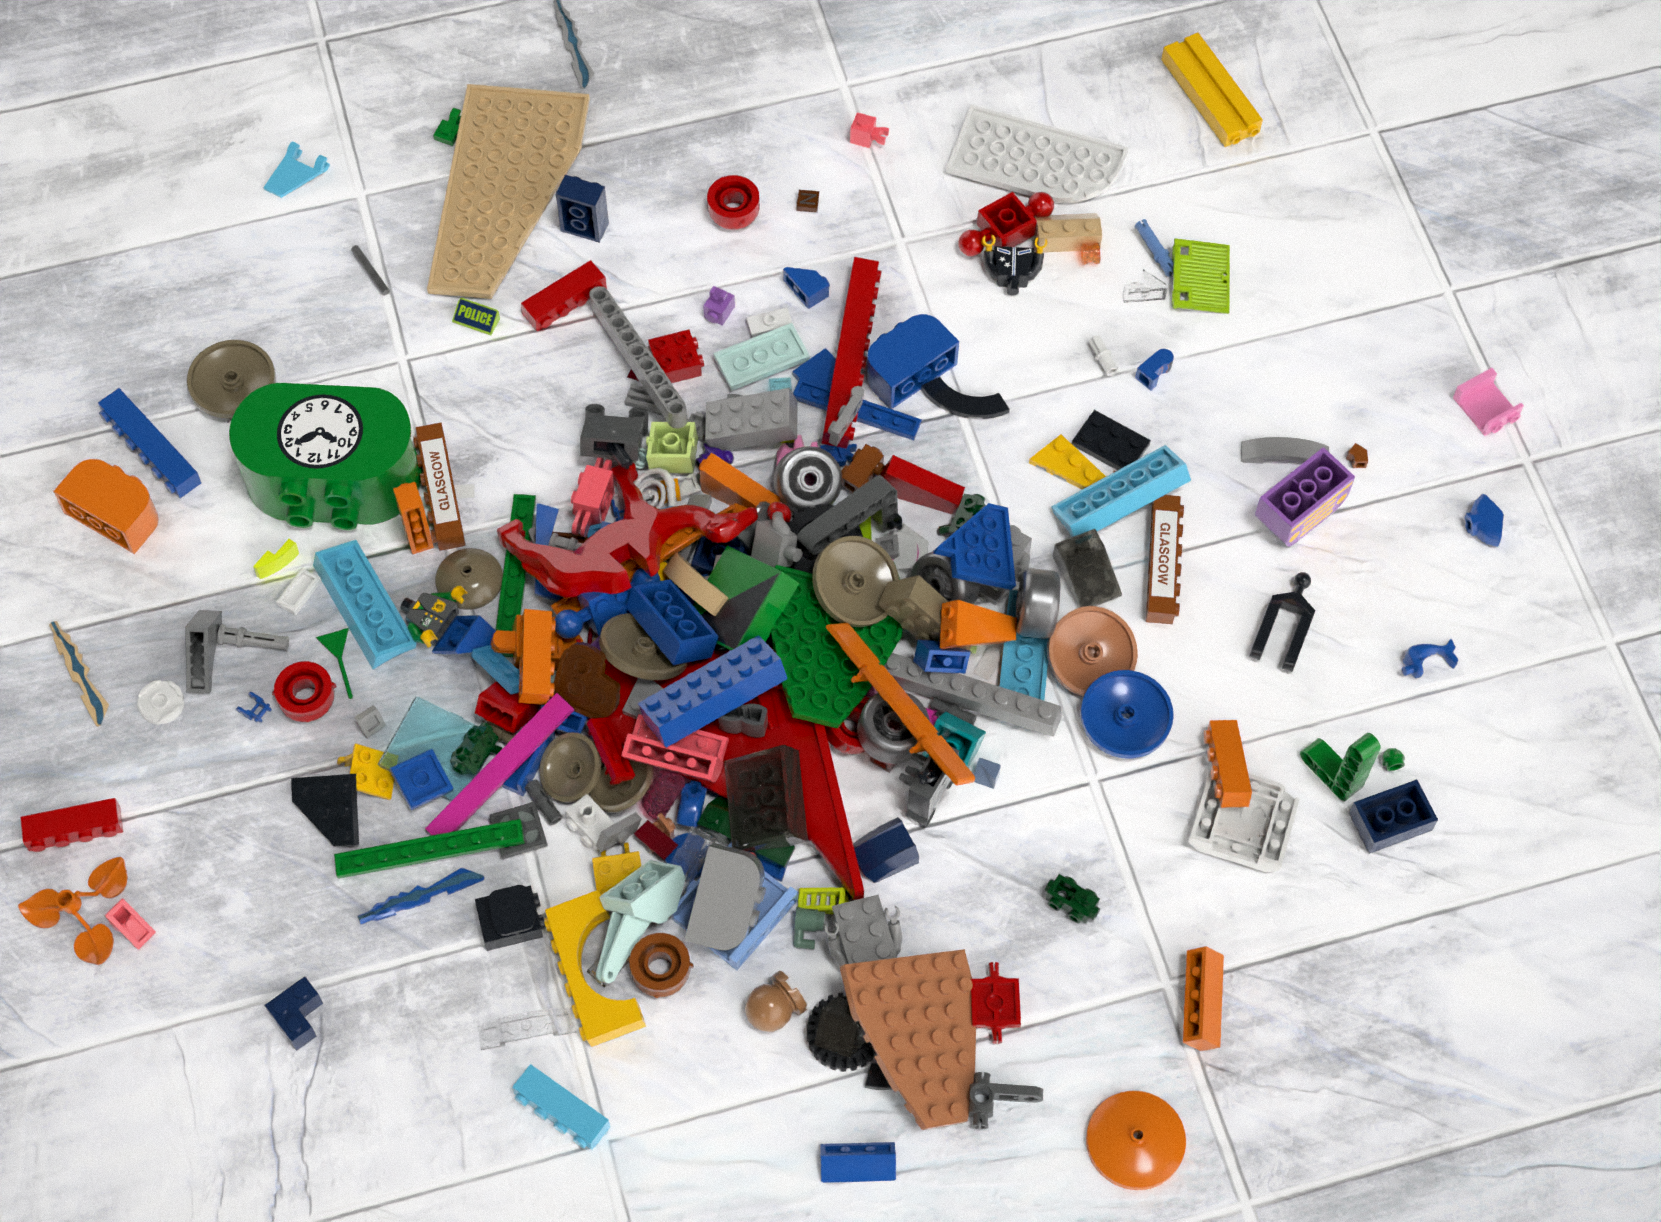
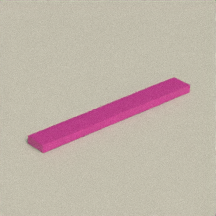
M556 693L425 829L431 835L458 831L562 724L574 709Z

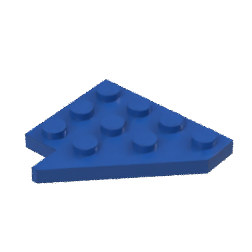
M988 503L933 550V554L951 558L952 578L1008 590L1016 587L1008 507Z

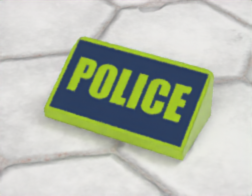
M460 298L452 322L492 336L500 321V314L496 309Z

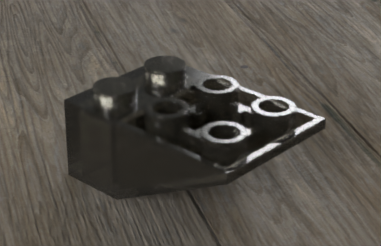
M1096 529L1054 544L1052 557L1079 608L1097 606L1122 596L1106 548Z

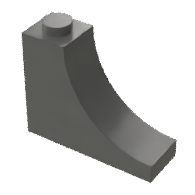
M199 610L185 626L186 692L209 694L212 691L213 661L218 643V630L222 624V611Z

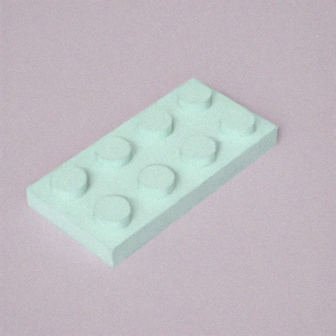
M792 323L713 353L714 359L731 391L805 363L810 359V355Z

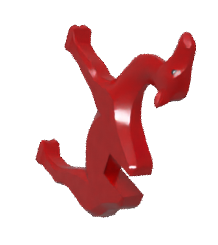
M633 462L629 469H624L620 465L610 469L613 472L614 486L624 498L626 506L624 519L608 524L596 531L575 551L535 544L524 538L523 523L519 519L499 527L497 534L500 544L522 562V567L528 574L538 580L551 593L570 598L587 592L617 594L630 589L631 584L627 571L620 565V563L629 558H632L650 577L654 576L660 569L662 545L672 534L682 528H697L707 539L713 542L724 543L734 539L745 528L758 519V513L754 507H749L738 513L715 514L709 509L696 505H681L664 509L653 507L643 499L640 489L633 483L638 478V472L635 470L636 465Z

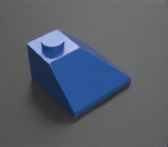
M480 615L456 616L432 652L434 654L472 652L473 649L491 645V640L496 630Z

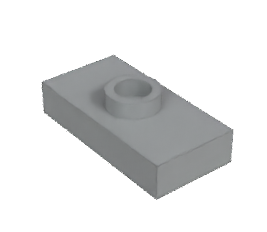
M635 812L601 831L596 847L603 852L617 843H624L637 831L642 818Z

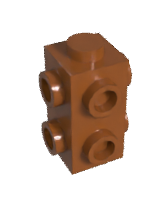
M865 444L862 450L857 449L852 457V463L849 466L845 465L841 470L842 487L853 493L873 479L875 475H880L885 466L883 464V453L877 447H871Z

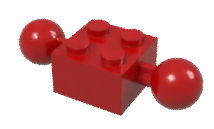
M1011 192L978 210L977 226L981 231L979 232L974 229L964 231L958 240L959 249L967 256H977L985 247L981 242L983 236H985V242L990 241L992 243L991 235H994L996 239L993 246L1015 247L1035 236L1037 220L1034 217L1050 216L1054 210L1053 198L1046 192H1037L1029 198L1028 206L1025 207L1015 193Z

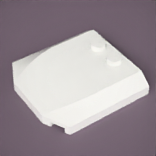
M1209 771L1188 843L1200 852L1264 872L1280 871L1300 799L1297 796L1293 798L1285 791L1286 787L1281 783L1249 774L1252 789L1249 807L1221 808L1219 798L1215 797L1216 781L1212 780L1211 771Z

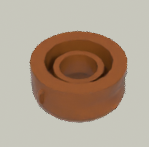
M654 933L642 938L634 946L631 955L627 959L635 985L642 992L655 998L670 996L678 992L687 982L691 968H694L684 943L679 938L667 933ZM657 959L669 960L672 964L670 970L664 974L653 973L649 969V965Z

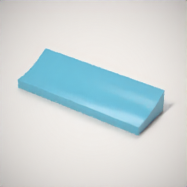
M1164 445L1051 506L1054 515L1061 521L1077 543L1190 482L1191 478L1186 463L1169 447Z
M357 540L315 552L313 567L372 669L404 652L416 648L417 643L414 642L407 629L408 627Z

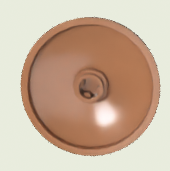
M1085 606L1072 610L1057 622L1053 636L1048 638L1047 659L1050 669L1057 681L1076 695L1084 697L1089 686L1102 675L1118 670L1134 671L1136 668L1138 649L1135 636L1129 625L1119 615L1106 608Z

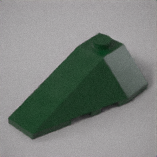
M721 795L707 804L697 823L703 836L726 845L734 842L736 849L752 852L756 857L786 868L796 849L791 842L758 814Z

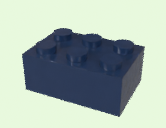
M565 174L556 192L560 231L600 243L609 224L605 186L597 182H589L577 176L572 177Z
M1417 779L1353 802L1349 811V815L1369 854L1433 831L1438 821Z

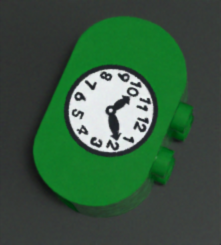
M272 383L251 392L239 404L232 417L229 429L230 445L252 502L263 513L275 519L286 521L291 526L308 528L312 526L313 522L331 523L337 529L353 530L358 524L374 525L383 523L400 514L393 488H397L404 483L415 482L418 491L420 489V473H422V468L418 466L416 456L418 454L411 441L410 418L403 403L387 390L361 386Z

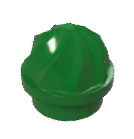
M1388 748L1383 753L1382 764L1386 766L1387 771H1395L1405 766V756L1400 750Z

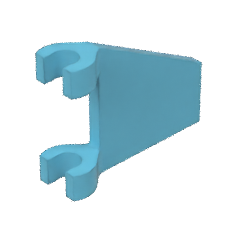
M292 141L288 146L285 157L263 188L282 198L326 172L330 167V163L326 162L328 160L327 157L322 155L317 157L314 168L297 161L296 159L301 156L302 150L298 149L300 147L299 144Z

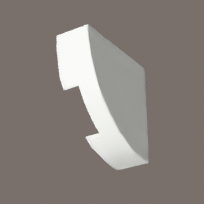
M695 472L687 475L680 487L681 500L690 498L691 495L702 494Z

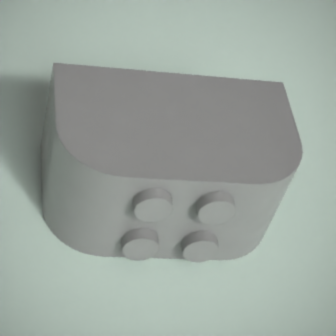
M713 843L708 847L684 941L717 950H729L738 946L749 935L751 928L757 925L760 911L756 910L757 905L763 902L766 888L762 887L765 877L764 868L761 861L755 855L717 843Z

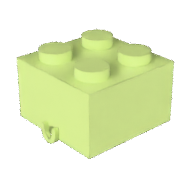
M651 422L650 435L646 437V445L648 446L646 458L649 469L662 468L669 473H694L698 444L695 422H687L682 428H673L668 422Z

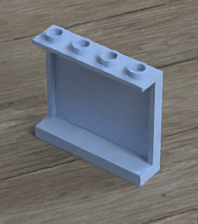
M731 842L728 847L735 848V843ZM765 871L762 887L766 888L763 902L757 905L756 910L760 911L757 925L752 927L749 935L732 949L717 950L708 947L736 970L743 965L798 901V892L790 886L787 889ZM700 878L697 881L693 880L688 885L685 895L679 900L677 911L671 915V919L686 931Z

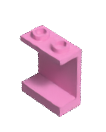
M1493 368L1457 386L1453 399L1484 436L1491 432H1498L1509 422L1510 424L1516 422L1521 417L1520 414L1524 407L1522 402L1513 407L1496 387L1494 380L1497 373Z

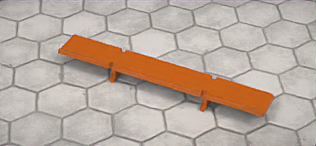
M848 623L828 624L826 626L827 630L860 670L857 676L852 677L851 681L853 683L869 681L918 741L914 747L910 748L909 752L918 753L926 751L956 786L973 783L975 781L974 774L941 735H937L938 731L888 670L883 665H879L880 661L854 629Z

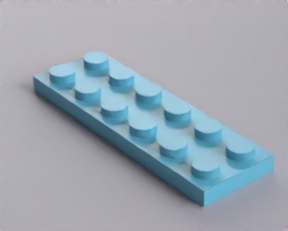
M1009 590L1007 615L1016 617L1018 590ZM1016 632V640L1004 642L999 686L1045 700L1048 638L1025 637Z

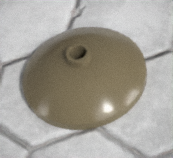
M465 548L451 553L440 563L436 572L435 582L438 593L449 592L456 586H462L468 594L461 596L464 599L462 604L458 601L456 602L458 609L472 610L489 604L497 597L501 590L503 572L498 560L490 553L481 549ZM466 570H471L470 573H464Z
M572 732L558 736L548 745L541 758L539 774L544 790L553 799L569 803L580 800L593 790L599 779L601 757L595 743L583 734Z
M629 760L635 777L632 780L622 781L620 784L610 785L612 779L610 775H606L605 771L607 768L605 764H602L599 779L590 792V796L603 811L618 812L628 809L640 801L648 791L653 779V766Z

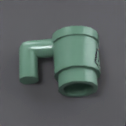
M796 907L793 942L796 948L815 949V940L803 939L804 931H823L825 912L818 911V909Z

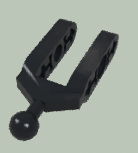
M1300 572L1295 575L1294 584L1296 587L1294 592L1272 595L1249 657L1260 661L1280 608L1301 615L1282 669L1293 672L1316 611L1302 595L1304 589L1311 585L1312 580L1308 573Z

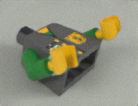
M456 586L449 592L422 593L416 602L408 597L403 600L400 609L408 613L406 615L407 629L414 642L425 644L428 648L431 647V644L435 646L454 618L459 614L456 602L458 601L462 604L464 599L461 596L468 594L462 586Z

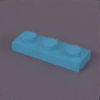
M491 645L473 649L471 657L510 694L519 692V670L501 653L494 652Z

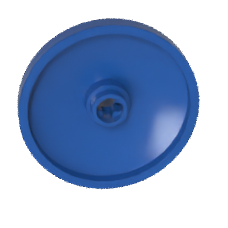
M1118 670L1102 675L1089 686L1082 700L1080 717L1085 734L1097 748L1114 757L1133 759L1149 755L1161 747L1171 731L1174 711L1168 693L1155 679L1137 671Z

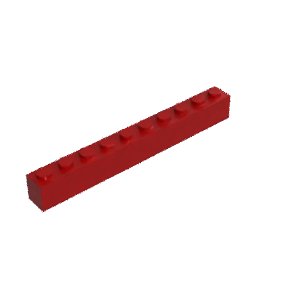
M854 257L821 444L835 446L829 443V427L833 421L837 422L839 419L838 413L843 405L847 406L852 388L855 386L862 387L864 374L860 372L861 369H865L867 356H863L864 351L868 352L870 339L866 337L867 334L872 332L873 322L869 321V319L874 317L876 304H872V301L877 300L879 287H875V283H880L882 270H878L879 261ZM858 413L856 414L852 422L856 423ZM852 422L836 447L847 449L849 440L853 441L855 428L851 427Z

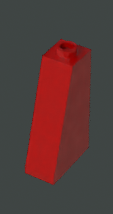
M892 455L880 474L897 490L898 499L948 514H953L959 507L965 487L895 455Z

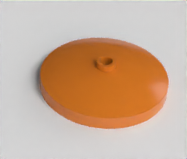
M1125 1091L1107 1098L1096 1108L1087 1128L1086 1146L1092 1164L1106 1180L1124 1189L1147 1190L1163 1184L1175 1174L1185 1154L1186 1134L1179 1115L1166 1101L1148 1092ZM1133 1134L1140 1136L1141 1139L1134 1138Z

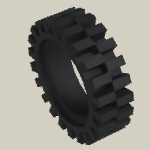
M843 992L838 993V997H833L832 994L828 996V1000L824 1001L822 999L819 1001V1006H815L812 1010V1015H809L807 1025L809 1049L811 1052H814L816 1060L820 1059L821 1064L825 1067L828 1064L830 1069L835 1071L836 1068H841V1072H846V1068H851V1071H855L857 1066L861 1065L863 1068L868 1060L871 1062L876 1052L870 1042L866 1043V1041L861 1047L851 1052H839L826 1044L822 1036V1028L826 1020L836 1013L850 1012L847 996H843Z

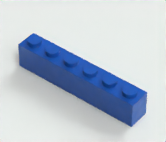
M120 388L98 402L101 409L99 412L101 418L106 423L110 422L113 425L112 429L118 437L123 436L126 439L125 443L131 451L136 450L139 453L138 457L144 465L149 464L152 467L151 471L158 480L161 478L164 480V486L171 494L175 492L181 499L202 483L198 472Z

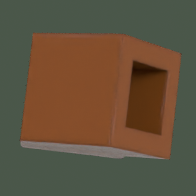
M1357 443L1352 446L1346 457L1348 461L1352 462V468H1366L1369 462L1367 449Z

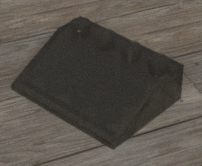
M780 745L724 761L732 848L743 851H756L789 847L808 842L799 750L786 745Z

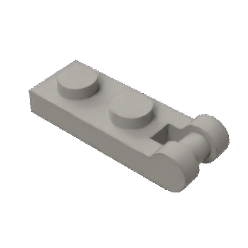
M855 386L852 388L847 406L843 405L838 413L839 419L837 422L833 421L828 430V433H830L829 443L835 446L838 445L861 408L864 397V389L862 387Z

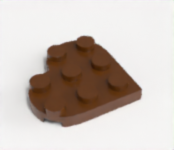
M577 642L566 649L560 658L554 679L553 696L556 693L559 694L574 709V712L589 718H603L612 715L616 711L620 703L621 687L617 681L605 674L606 655L592 644Z

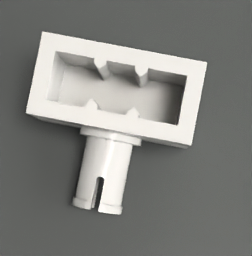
M587 794L565 811L567 818L565 822L573 832L578 831L586 847H592L598 852L600 850L596 847V843L601 831L615 823Z

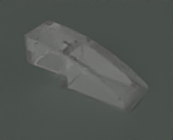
M698 826L691 827L682 847L677 849L671 864L682 867L686 878L680 899L703 866L708 847L715 843L718 838Z

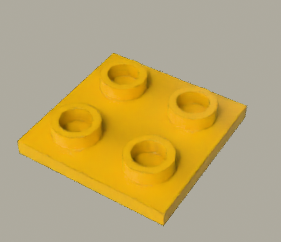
M355 743L352 754L338 757V765L345 763V767L351 766L349 774H356L357 791L391 800L394 778L390 773V768L397 765L399 756Z
M629 842L624 843L625 853L606 856L605 850L601 852V857L592 858L596 890L599 889L602 895L641 867L640 852H630Z

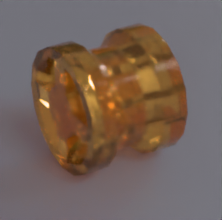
M1094 243L1093 245L1081 244L1082 265H1087L1089 262L1100 264L1101 252L1099 243Z

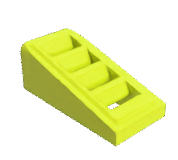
M845 887L799 888L798 907L818 909V911L825 912V914L834 915L832 906L836 905L837 897H839V904L849 902V893ZM807 895H811V905H807ZM817 896H821L820 905H817ZM827 896L830 897V905H827Z

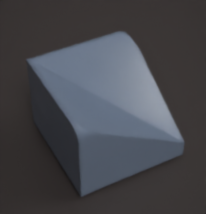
M980 757L974 773V782L994 789L1000 775L1001 765Z

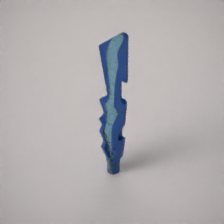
M460 868L428 888L417 885L409 893L400 892L398 896H390L385 902L376 903L371 910L357 917L360 924L371 920H382L397 915L396 912L412 909L429 903L431 897L445 891L450 895L482 882L485 878L481 874Z

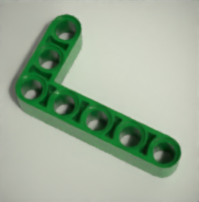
M1367 732L1348 747L1342 759L1323 739L1317 738L1300 752V756L1304 763L1340 800L1347 801L1364 787L1380 752L1381 745L1373 734Z

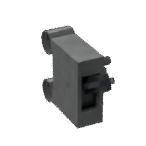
M600 404L586 406L585 422L580 436V456L615 459L621 467L629 469V466L633 465V460L638 461L643 437L648 433V410L636 407L629 410V417L606 416L605 408Z
M951 747V748L955 751V753L959 756V750H957V749ZM913 753L911 759L922 765L921 770L907 766L905 772L909 775L901 773L899 776V780L910 786L905 816L927 827L935 814L936 804L945 789H950L953 782L930 756L927 758L921 754Z

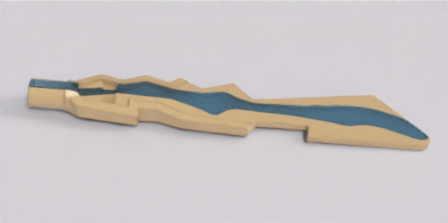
M53 621L49 624V627L53 632V639L58 652L64 656L65 665L72 681L79 683L84 693L80 697L95 725L99 727L102 724L109 704L87 678L90 668L82 663L83 655L78 653V646L71 642L70 635L63 632L58 622Z

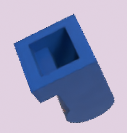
M1165 348L1159 349L1137 367L1135 378L1152 391L1157 386L1159 376L1171 370L1174 360L1173 353Z

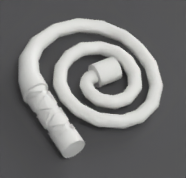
M662 468L649 469L635 480L634 484L638 487L645 477L651 474L662 475L667 486L668 507L677 506L675 481L667 470ZM648 480L639 488L643 499L648 500L654 497V500L650 503L654 507L658 503V493L651 489L644 491V489L649 485H657L661 491V499L656 508L661 509L666 500L665 486L660 481Z

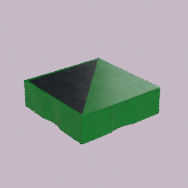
M727 546L710 574L708 581L721 590L728 597V600L716 616L712 615L696 601L693 606L719 636L716 645H721L731 651L758 635L766 642L774 623L784 611L799 582L784 572Z

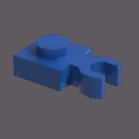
M849 444L847 449L831 445H820V448L830 453L836 459L839 466H845L847 460L849 462L853 461L852 457L854 454L851 452H856L857 444Z

